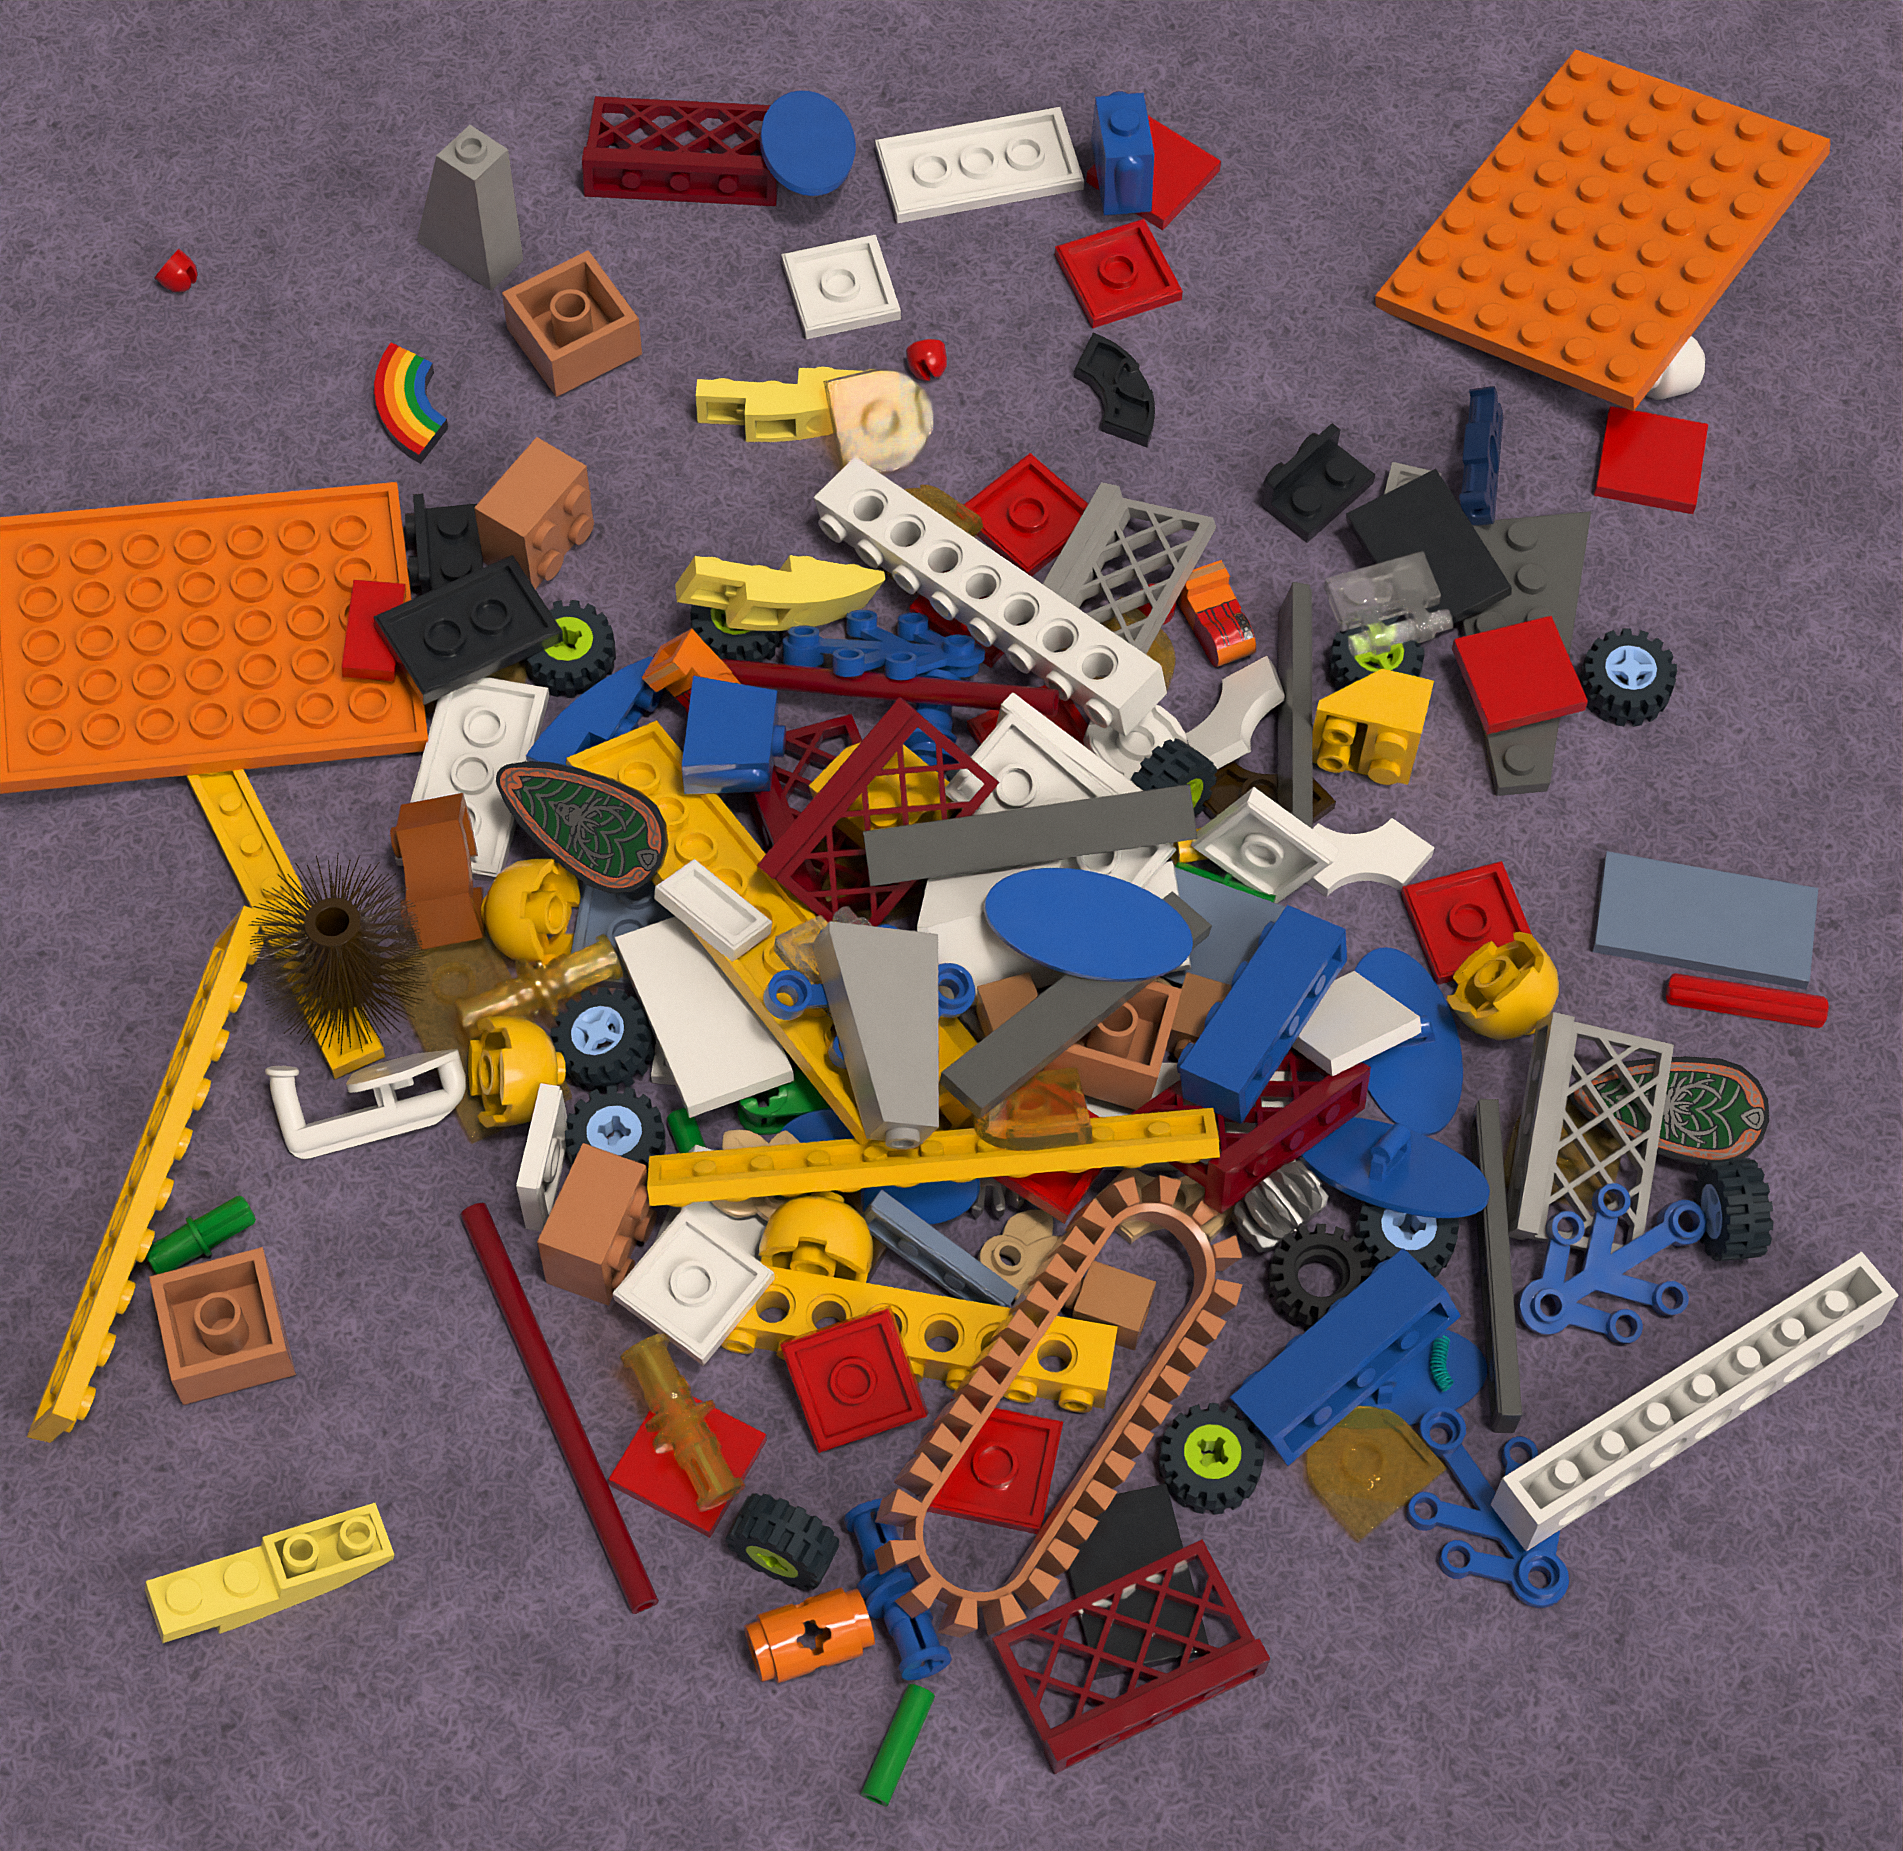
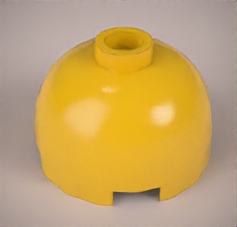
M552 859L517 861L503 869L491 884L481 906V916L497 950L517 963L531 966L561 965L570 956L575 933H565L572 914V907H579L581 896L578 881L573 874ZM546 934H555V935H554L553 937H551L550 939H548V937H547Z
M1515 932L1513 933L1515 941L1499 948L1493 941H1490L1471 954L1455 972L1453 979L1457 982L1458 987L1454 995H1447V1001L1460 1019L1475 1033L1495 1040H1506L1535 1033L1537 1021L1551 1013L1559 995L1558 973L1552 960L1532 934Z
M490 1016L478 1019L476 1024L480 1030H483L481 1040H470L468 1076L471 1096L482 1095L486 1110L480 1112L477 1116L479 1121L486 1128L509 1127L532 1121L540 1083L555 1086L564 1083L566 1068L562 1053L555 1052L551 1038L541 1027L525 1018Z
M831 1191L812 1192L811 1196H800L780 1205L770 1216L759 1245L760 1262L766 1266L866 1283L873 1259V1240L865 1219L854 1208L845 1204L844 1198L841 1195Z

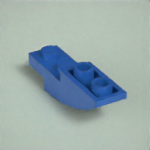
M649 656L620 669L580 695L543 731L526 754V760L555 762L566 765L567 757L639 728L638 722L645 711L653 712L657 708L665 690L663 688L655 692L642 679L643 674L654 657Z

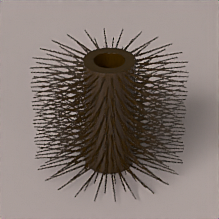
M337 853L335 887L332 881V872L330 875L328 860L331 898L327 897L316 855L325 899H322L309 867L310 880L314 890L297 865L316 900H314L300 876L299 878L315 904L312 903L305 891H302L290 877L305 897L288 882L286 883L309 910L283 887L281 888L295 902L280 892L278 893L286 899L263 889L286 901L298 914L283 904L281 905L288 910H284L270 902L268 903L281 910L259 903L274 910L253 907L280 913L289 921L277 917L284 921L281 922L261 915L277 922L256 918L267 922L251 921L263 924H249L248 926H274L288 933L285 934L264 927L281 934L259 930L271 934L254 933L268 936H251L263 938L250 940H261L250 944L263 942L276 945H257L274 948H255L270 950L253 952H263L253 956L264 954L254 958L264 957L257 960V962L270 961L256 963H269L257 966H266L257 970L266 969L260 971V973H267L259 976L270 975L259 979L267 977L271 978L263 981L272 979L268 982H263V985H269L262 987H273L262 989V991L272 989L267 992L276 990L266 996L279 991L275 994L277 995L285 990L277 998L271 999L272 997H270V1000L265 1002L276 1000L271 1003L280 1001L278 1003L281 1004L277 1007L287 1002L283 1006L285 1007L295 999L287 1007L288 1009L302 995L297 1002L298 1004L306 994L303 1003L296 1004L293 1008L275 1016L278 1017L284 1014L277 1020L289 1014L285 1018L287 1019L297 1011L293 1015L294 1017L305 1006L295 1020L296 1023L288 1030L300 1022L295 1027L296 1029L308 1017L298 1031L299 1033L311 1017L312 1020L305 1031L306 1033L322 1005L317 1021L303 1039L304 1041L314 1028L309 1042L311 1041L325 1016L317 1038L318 1041L329 1010H331L327 1032L320 1048L321 1051L333 1020L328 1049L330 1048L335 1022V1032L337 1031L338 1009H340L338 1044L341 1011L343 1015L341 1055L344 1021L345 1026H347V1037H349L351 1049L348 1009L352 1010L363 1052L354 1008H357L371 1041L368 1033L370 1030L366 1021L370 1023L377 1036L378 1034L364 1010L367 1011L376 1027L377 1025L364 1003L369 1007L374 1017H377L384 1026L385 1024L373 1009L399 1031L387 1020L370 997L395 1020L397 1019L383 1005L397 1013L395 1011L397 1009L413 1017L391 1005L381 994L396 1004L398 1003L393 1000L394 998L413 1007L396 997L411 1002L414 1001L404 997L424 1000L398 994L391 988L394 987L404 992L395 987L398 986L417 993L402 986L422 990L421 988L409 985L426 986L411 983L428 982H415V980L399 975L420 978L404 973L424 975L412 972L426 970L413 969L427 968H413L426 965V963L406 961L424 960L408 959L425 956H414L424 952L413 954L420 952L422 949H415L422 947H409L423 945H410L422 942V940L412 942L417 940L412 938L420 936H410L420 932L409 933L420 929L412 931L408 930L416 927L407 929L413 925H418L415 923L409 924L418 920L408 921L418 917L407 919L409 917H403L409 914L400 917L404 914L402 913L394 918L403 909L414 907H405L413 903L404 906L401 905L405 903L400 905L397 903L392 906L396 902L394 901L384 909L392 901L391 899L377 913L385 900L403 892L396 893L397 891L390 894L394 889L382 897L388 891L387 889L374 902L379 895L378 893L373 901L369 903L373 893L393 876L383 884H381V881L371 891L376 884L375 882L367 892L366 890L373 879L372 877L357 903L362 886L378 864L365 880L364 878L369 868L367 869L354 892L361 873L360 870L350 898L347 901L352 876L359 857L345 889L351 861L349 860L344 886V877L342 879L341 898H339L340 865L337 897L339 853ZM357 895L356 901H355V903H354V905H353V904H352V900H353V899L355 898V896ZM370 896L364 909L361 910L363 902ZM381 903V905L378 907V909H377V910L375 911V913L372 915L371 913H372L373 909L375 908V906H376L377 904ZM295 907L303 910L306 916L302 915ZM370 909H372L371 912H370V914H369L368 916H365V914H366ZM400 910V911H399L398 913H396L393 917H391L388 921H386V920L393 914L394 911ZM392 912L381 924H379L386 915V913ZM285 915L292 916V917H293L294 919H296L300 924L295 923L294 921H292L291 919H289V918L286 917ZM383 915L380 921L377 924H375L377 918ZM388 925H398L391 932L389 931L392 929V927L384 935H382L385 929L388 927ZM277 926L292 927L297 929L299 932H294L291 929H289L291 932H293L289 933ZM385 927L381 934H376L378 930ZM277 938H278V939H280V940L286 942V943L289 944V945H286V944L277 942V941L272 940V939H277ZM281 938H288L293 943L291 944ZM387 938L396 940L388 947L377 945ZM271 940V941H274V942L279 943V944H282V945H277V944L268 943V942H264V941ZM284 949L296 950L299 952L293 955L285 951ZM282 950L291 955L292 957L279 953V951ZM386 952L395 958L389 959L379 956ZM390 952L399 954L400 956H395V955L391 954ZM289 961L301 962L294 969L283 967ZM389 962H391V963H393V964H396V965H399V966H402V967H405V968L400 969V968H398V967H396V966L390 964ZM404 962L421 963V965H412ZM398 963H402V964H406V965H411L412 967H406V966L400 965V964H398ZM385 964H389L397 968L398 970H392ZM384 965L385 967H387V968L390 969V970L383 969V968H381V966ZM295 972L296 974L294 975L292 980L296 977L298 973L304 974L301 978L294 982H292V980L290 982H286ZM380 975H384L391 981L384 980ZM394 975L406 978L411 981H403L395 977ZM388 976H392L400 981H394ZM379 983H381L393 992L386 991L383 987H381ZM304 984L301 991L295 993L297 989L300 987V985ZM298 985L293 994L288 995ZM291 987H293L285 996L280 997V996L283 995L286 991H288ZM314 991L313 995L307 999L310 992ZM372 991L377 993L383 1000L377 998ZM318 998L316 1006L312 1010H310L315 999ZM325 1003H327V1007L322 1013ZM308 1006L309 1009L306 1015H304L300 1020H298V1018L301 1016V1014Z

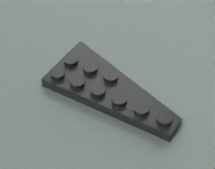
M1591 511L1495 520L1494 524L1472 525L1512 586V593L1507 598L1459 621L1462 637L1552 615L1566 651L1570 655ZM1560 717L1488 735L1480 719L1496 796L1548 791Z

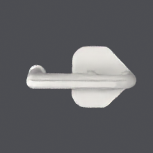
M458 1049L412 1054L360 1069L350 1076L346 1083L348 1092L373 1089L378 1105L306 1124L295 1087V1076L299 1074L298 1068L271 1066L265 1069L266 1075H269L272 1100L285 1144L290 1153L301 1159L313 1158L434 1125L461 1102L466 1090V1078ZM437 1067L443 1089L400 1101L397 1100L396 1089L413 1085L412 1077Z

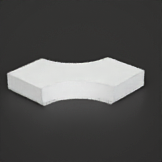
M1268 656L1222 679V694L1218 704L1202 723L1186 733L1189 745L1211 760L1217 769L1251 752L1250 740L1257 724L1271 709L1284 701V691L1276 669Z
M1393 818L1378 829L1361 834L1335 832L1318 823L1313 830L1338 847L1339 851L1331 865L1306 883L1325 897L1337 888L1357 881L1380 882L1401 892L1402 887L1406 886L1432 857L1434 847Z

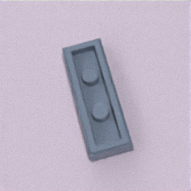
M883 1190L876 1195L861 1214L872 1236L958 1299L1008 1307L1019 1292L1018 1289Z

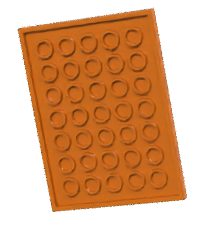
M1575 49L1375 295L1376 307L1390 315L1634 411L1830 154L1831 139Z
M397 482L0 517V794L423 752L426 742H428L425 708L399 665L397 664L395 681L342 677L341 668L353 579L406 584L405 602L411 600Z

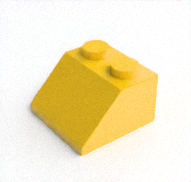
M860 743L845 748L809 785L813 798ZM903 744L905 767L928 766L926 762ZM897 752L882 769L898 768ZM938 772L905 774L908 806L940 803ZM899 774L875 776L868 785L869 809L902 806ZM944 778V780H945V787H946V786L949 784V781H947V780ZM862 793L847 811L863 809ZM946 795V803L954 802ZM956 808V809H947V817H948V819H949L959 808ZM941 810L908 812L909 824L942 820ZM902 813L870 815L871 830L903 825ZM864 816L840 818L835 826L861 848H865L863 831H865Z

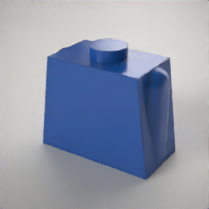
M1116 91L1109 96L1095 97L1091 142L1104 216L1152 211L1155 154L1144 92L1128 94L1123 91Z
M693 676L682 759L684 794L761 792L771 790L774 757L784 758L786 726L778 725L777 690Z

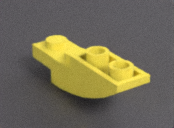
M830 367L799 368L798 384H785L779 381L745 382L718 378L714 380L697 379L696 387L698 423L745 425L746 442L792 441L834 434L871 422L898 408L899 373L884 372L878 369L856 371L836 370Z
M790 555L779 570L770 569L763 565L751 566L722 561L716 557L694 556L675 584L676 599L680 603L725 610L727 628L753 631H784L794 626L806 625L814 627L845 618L849 612L864 608L885 581L884 571L867 569L856 564H838L816 560L810 556L798 557Z
M372 1503L263 1536L261 1546L147 1580L145 1582V1592L162 1643L213 1627H217L219 1634L330 1592L393 1560L394 1552L376 1503Z

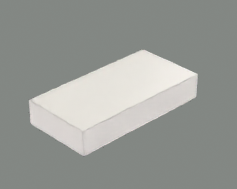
M695 859L655 886L654 899L731 962L771 934L772 921Z

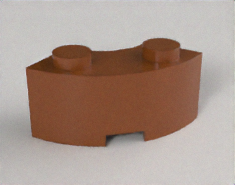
M458 793L402 804L397 825L391 827L390 837L394 854L398 859L402 858L405 886L407 889L406 900L400 904L405 903L401 905L404 906L413 903L405 907L414 906L403 909L400 912L401 914L404 913L401 917L406 914L409 915L403 918L409 917L407 919L418 917L408 920H418L417 922L409 923L418 925L407 928L416 927L408 931L420 929L414 931V933L420 932L415 935L420 936L416 937L417 941L422 940V942H418V944H423L419 945V947H422L420 948L422 950L483 938L484 921L481 916V906L484 899L483 888H473L470 858L478 856L464 794Z

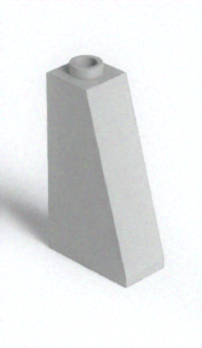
M469 125L436 155L417 239L420 244L490 291L523 261L508 149L472 125Z
M829 921L814 940V955L866 1138L885 1141V1145L893 1149L916 1148L939 1127L938 934Z

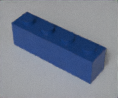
M1289 905L1285 907L1276 922L1270 921L1264 927L1258 941V949L1250 962L1243 961L1239 965L1233 976L1230 992L1222 1003H1214L1206 1017L1204 1031L1195 1044L1190 1042L1186 1045L1179 1057L1177 1072L1181 1078L1183 1099L1204 1108H1213L1215 1113L1242 1124L1347 962L1345 928Z
M1402 1248L1390 1259L1379 1263L1373 1269L1370 1276L1349 1295L1335 1301L1328 1309L1327 1314L1305 1333L1292 1338L1285 1346L1284 1351L1261 1371L1254 1372L1248 1376L1240 1389L1230 1398L1242 1416H1246L1253 1424L1252 1428L1256 1432L1259 1431L1261 1438L1289 1466L1459 1319L1461 1315L1447 1290Z

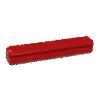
M1678 973L1671 974L1666 987V1002L1675 1006L1815 1028L1823 1027L1828 1016V999L1819 995Z

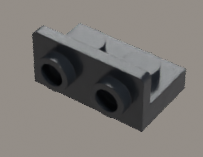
M1333 423L1319 435L1317 433L1309 435L1299 447L1297 454L1286 464L1283 462L1276 464L1263 482L1265 492L1262 508L1306 543L1373 485L1375 473L1338 445L1341 429Z
M413 494L414 513H405L408 544L417 543V555L408 556L411 586H421L422 594H425L483 568L482 550L474 510L477 504L426 508L424 494Z

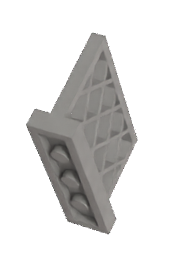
M1101 482L1043 585L1078 609L1084 600L1104 592L1109 604L1086 614L1099 623L1116 617L1121 629L1113 633L1144 654H1147L1216 529L1214 518L1123 498L1119 486ZM1131 517L1150 521L1152 527L1126 538L1123 534V530ZM1182 529L1195 531L1191 540L1170 548L1165 538ZM1159 539L1164 551L1137 562L1132 550ZM1126 554L1131 565L1103 576L1101 569L1106 561ZM1171 564L1174 571L1170 578L1149 587L1143 575ZM1137 578L1143 590L1115 601L1110 589ZM1149 603L1152 610L1148 618L1127 626L1121 614ZM1022 622L1019 625H1024L1028 622ZM1059 649V650H1056L1055 652H1063L1064 650H1060V649ZM1100 675L1098 677L1105 678L1107 675Z
M1553 1012L1536 1023L1506 1201L1509 1238L1518 1240L1529 1238L1548 1243L1546 1222L1549 1204L1563 1195L1574 1212L1581 1217L1584 1227L1590 1234L1594 1214H1589L1573 1188L1594 1174L1602 1186L1614 1183L1604 1167L1625 1153L1638 1172L1636 1185L1628 1190L1630 1198L1634 1196L1632 1209L1629 1207L1627 1212L1622 1215L1629 1225L1627 1244L1645 1231L1674 1045L1574 1022L1575 1017ZM1577 1037L1595 1041L1608 1060L1587 1075L1574 1057ZM1611 1045L1626 1049L1617 1054ZM1634 1051L1656 1055L1653 1078L1640 1087L1621 1061ZM1612 1067L1630 1094L1608 1108L1591 1080ZM1572 1073L1577 1082L1569 1087ZM1581 1087L1599 1115L1577 1128L1565 1111L1567 1096ZM1651 1088L1650 1098L1648 1101V1099L1644 1095V1092ZM1634 1099L1646 1117L1644 1132L1630 1141L1613 1113ZM1603 1120L1621 1148L1599 1161L1582 1134ZM1563 1126L1568 1136L1560 1140ZM1573 1141L1590 1169L1568 1182L1557 1166L1556 1161L1558 1150ZM1642 1142L1641 1154H1639L1635 1146ZM1554 1180L1559 1190L1551 1194ZM1607 1191L1612 1202L1607 1204L1606 1207L1612 1211L1618 1207L1619 1200L1615 1193ZM1573 1228L1568 1232H1558L1563 1238L1569 1239L1572 1236ZM1583 1236L1580 1241L1570 1245V1248L1586 1251L1589 1237ZM1612 1243L1610 1253L1619 1249L1623 1245Z

